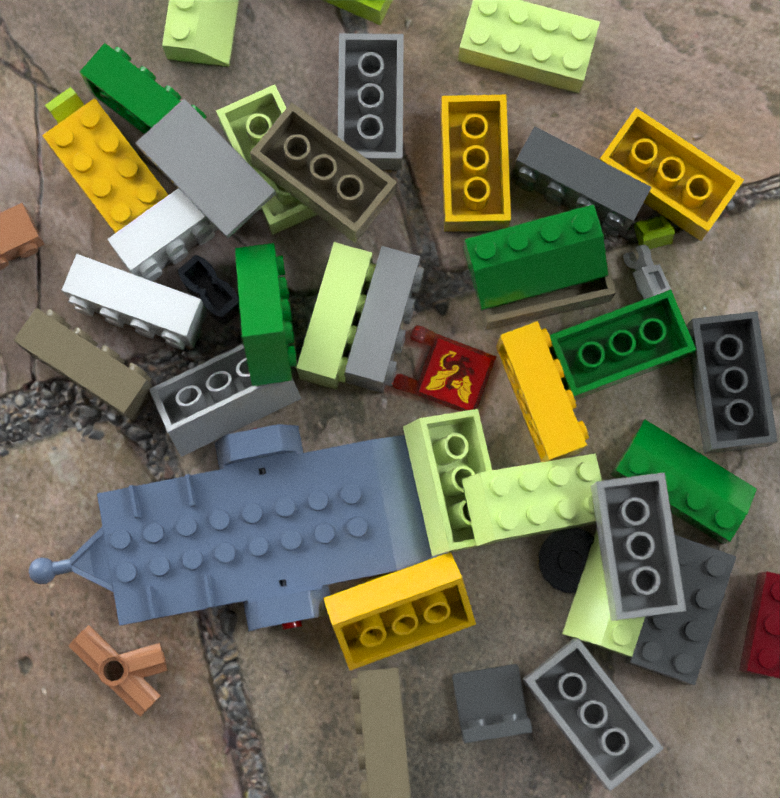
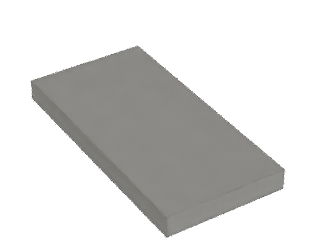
M185 99L136 142L137 147L227 239L276 195V191Z

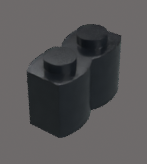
M194 255L178 269L179 276L187 291L192 296L202 300L207 312L214 320L227 325L240 313L239 298L235 290L227 282L218 279L214 268L207 260Z

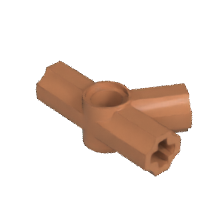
M88 625L69 644V647L99 676L100 680L108 685L139 717L161 697L144 679L145 677L168 671L161 643L119 654L101 635ZM112 661H118L124 669L123 676L117 681L111 680L106 673L107 666Z

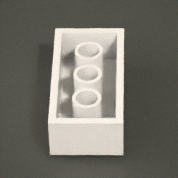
M176 189L107 240L131 274L154 281L163 273L162 269L171 262L177 264L185 259L189 254V249L196 244L203 245L210 241L215 235L214 231L218 228L179 189Z
M76 254L62 288V292L69 298L68 302L75 306L74 309L88 316H93L94 312L99 313L105 317L106 322L118 327H123L124 323L136 328V333L153 339L155 334L166 339V344L184 350L185 345L191 348L195 347L208 314L202 300L79 254Z

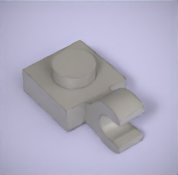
M647 245L636 247L639 254L638 260L634 252L623 255L626 265L637 270L632 274L636 281L637 290L644 299L671 290L660 264L654 265L650 249Z

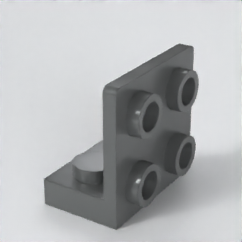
M517 664L453 674L455 698L464 743L532 733L530 718H527Z

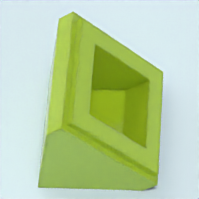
M71 87L45 105L58 124L84 106L77 93Z
M664 216L634 224L639 246L647 245L649 249L672 244L675 231Z

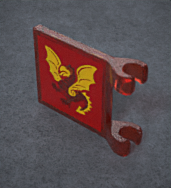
M416 325L412 330L411 340L431 346L421 375L417 381L404 374H397L393 381V387L458 412L478 409L497 356Z

